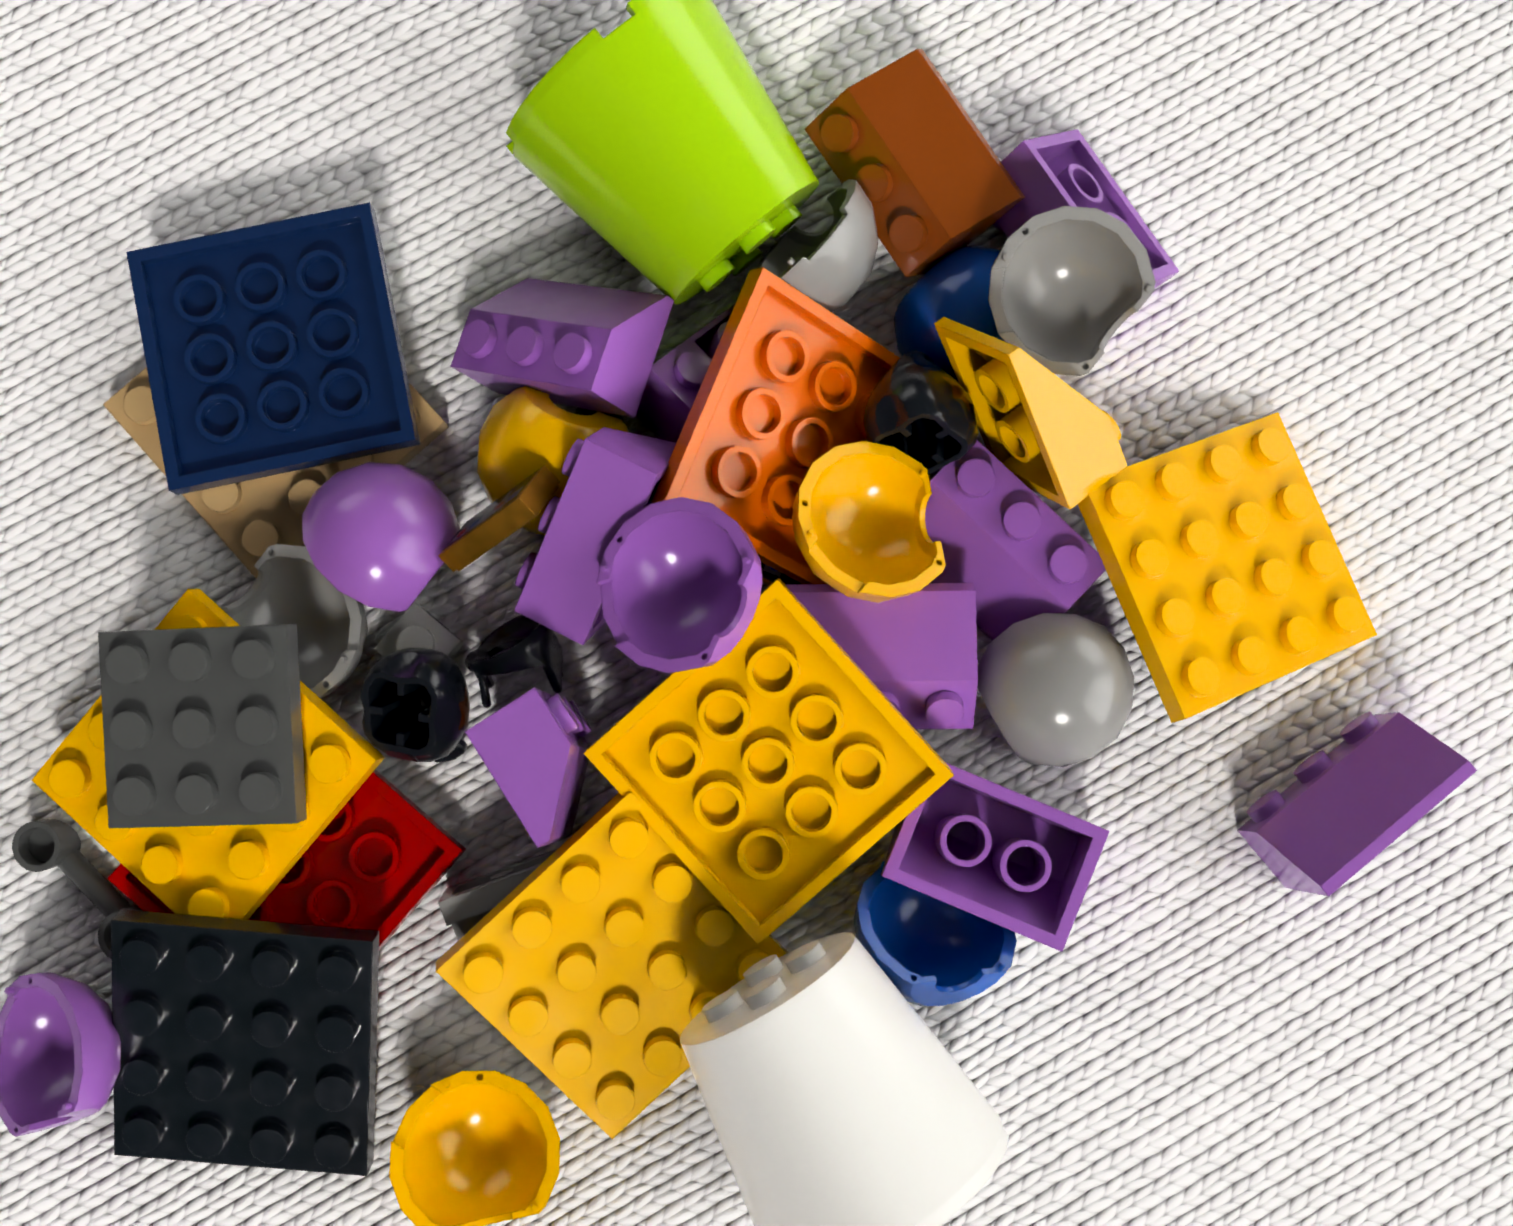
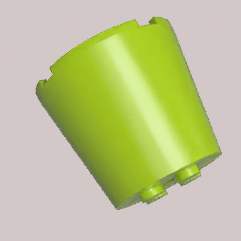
M631 0L626 6V10L632 16L605 38L595 28L591 30L538 82L520 105L508 126L506 134L512 142L506 147L522 165L664 295L672 298L674 304L677 305L687 301L703 290L706 292L711 291L731 273L735 277L748 268L762 254L758 248L770 236L776 239L801 218L802 214L798 209L814 193L819 185V181L713 0Z

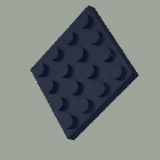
M370 202L126 252L168 490L170 492L180 495L421 445L376 212Z

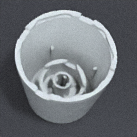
M841 932L825 936L779 958L774 954L758 961L743 973V980L708 1002L702 1008V1011L685 1027L680 1036V1043L754 1226H940L968 1203L987 1183L998 1168L1007 1150L1009 1136L1002 1125L1000 1116L851 932Z

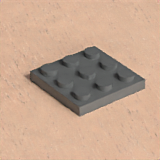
M297 624L98 632L109 828L295 824L307 819Z

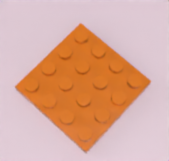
M764 267L750 270L668 461L669 466L663 478H661L651 502L656 503L685 497L712 503L738 522L747 533L762 563L801 584H827L813 574L796 543L792 521L795 496L815 460L835 446L867 441L864 414L868 399L879 380L900 357Z

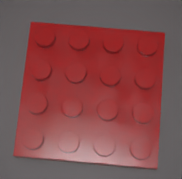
M375 769L248 920L378 930L380 950L466 851V848ZM122 864L107 878L143 911L175 914Z

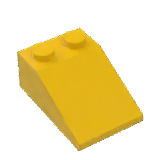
M942 317L934 323L957 380L970 395L973 402L978 429L986 448L1028 488L1071 510L1088 497L1089 492L1097 490L1127 467L1119 444L1121 432L1114 419L1021 348L946 317Z

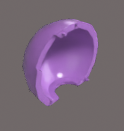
M367 462L335 473L313 493L302 514L303 542L315 568L339 592L368 607L397 612L408 610L436 572L444 565V562L438 555L460 530L452 503L433 481L401 464Z
M678 497L649 504L622 524L604 551L596 584L600 585L603 617L617 642V645L614 646L638 666L666 673H674L712 666L732 651L745 634L754 617L760 600L763 574L761 559L747 533L738 522L712 503Z
M50 972L19 976L9 987L5 988L4 992L8 997L0 1012V1117L9 1132L15 1137L58 1127L100 1111L107 1104L121 1070V1041L117 1030L112 1024V1011L108 1003L86 983Z

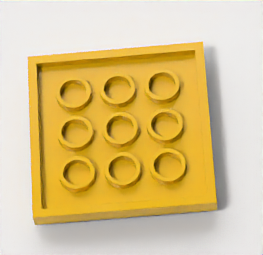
M1278 412L1127 466L1097 490L1089 492L1088 497L1078 503L1171 723L1187 719L1377 635Z
M779 578L760 594V600L751 623L741 640L730 653L712 666L671 673L583 753L622 796L629 791L632 792L642 803L639 815L758 945L954 776L951 768Z
M187 589L154 630L240 625L202 590ZM300 680L307 819L299 823L109 828L101 695L37 772L32 781L175 914L248 920L385 757Z
M631 791L624 796L620 793L615 795L435 962L436 972L611 1139L620 1133L690 1067L680 1043V1036L691 1020L702 1011V1008L712 999L743 980V973L758 961L770 955L776 954L779 958L789 953L771 934L759 945L639 815L642 803Z

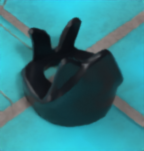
M523 615L509 620L494 630L484 639L478 649L467 655L464 662L466 667L474 672L478 678L484 708L491 706L489 689L494 686L492 675L506 674L542 665L553 691L556 694L562 691L563 655L557 636L553 630ZM509 649V650L503 652L502 654H499V655H497V656H494L495 654H497V653H499V652H501V651H503V650Z

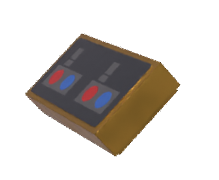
M544 465L468 520L438 555L439 558L453 572L462 570L536 518L559 488L558 484L560 481Z

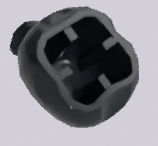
M917 350L904 354L879 380L865 408L864 427L867 441L899 449L922 463L927 468L928 474L962 458L975 445L979 433L975 409L970 395L956 379L937 366L932 358Z
M406 648L380 658L365 675L360 694L364 709L362 726L366 737L374 747L391 757L414 762L435 761L437 763L454 760L468 749L467 743L462 736L468 727L470 712L469 692L466 680L457 662L452 658L432 649Z

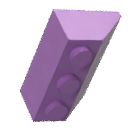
M1078 129L1024 140L1001 161L1025 196V198L993 224L998 229L1003 230L1008 238L1035 215L1062 206L1098 208L1126 223L1147 249L1155 278V288L1179 272L1176 265Z
M527 278L470 309L450 367L498 394L508 395L519 387L527 386L550 394L549 398L554 404L635 418L674 300L668 295Z
M607 427L601 428L585 440L578 438L574 442L562 467V474L569 477L561 498L554 496L551 499L539 522L538 530L546 534L538 554L531 552L528 555L516 578L515 586L523 590L515 607V612L581 645H584L606 622L603 617L600 585L596 584L604 551L625 521L649 504H652L651 501L660 480L669 466L668 461L676 445L675 442Z
M978 440L962 458L945 465L930 480L932 494L926 505V529L933 542L941 541L946 564L943 572L930 583H974L976 590V624L992 641L1013 623L1042 613H1066L1105 572L1106 569L1099 553Z
M929 583L918 592L879 603L847 597L828 584L786 585L915 729H973L978 686L976 590L974 583Z
M534 687L471 727L465 733L533 842L539 848L562 841L573 832L589 761L583 754L590 747L584 736L590 733L592 729L573 700L569 701L566 697L561 698L558 693L551 695Z
M1369 711L1358 716L1342 729L1340 735L1344 741L1330 753L1326 754L1324 751H1319L1302 762L1293 772L1297 780L1281 794L1277 790H1273L1252 804L1247 810V814L1251 819L1237 831L1285 888L1329 897L1477 771L1476 768L1465 757L1400 712L1373 715Z
M946 763L953 771L954 776L895 826L881 876L1063 952L1110 831Z

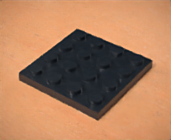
M121 909L111 919L112 1024L117 1030L121 1041V1070L113 1088L114 1155L367 1176L374 1160L379 931Z

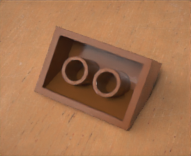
M923 49L912 51L848 87L805 128V131L841 184L848 179L857 180L872 203L878 238L905 277L925 274L948 254L958 248L969 245L1025 198Z

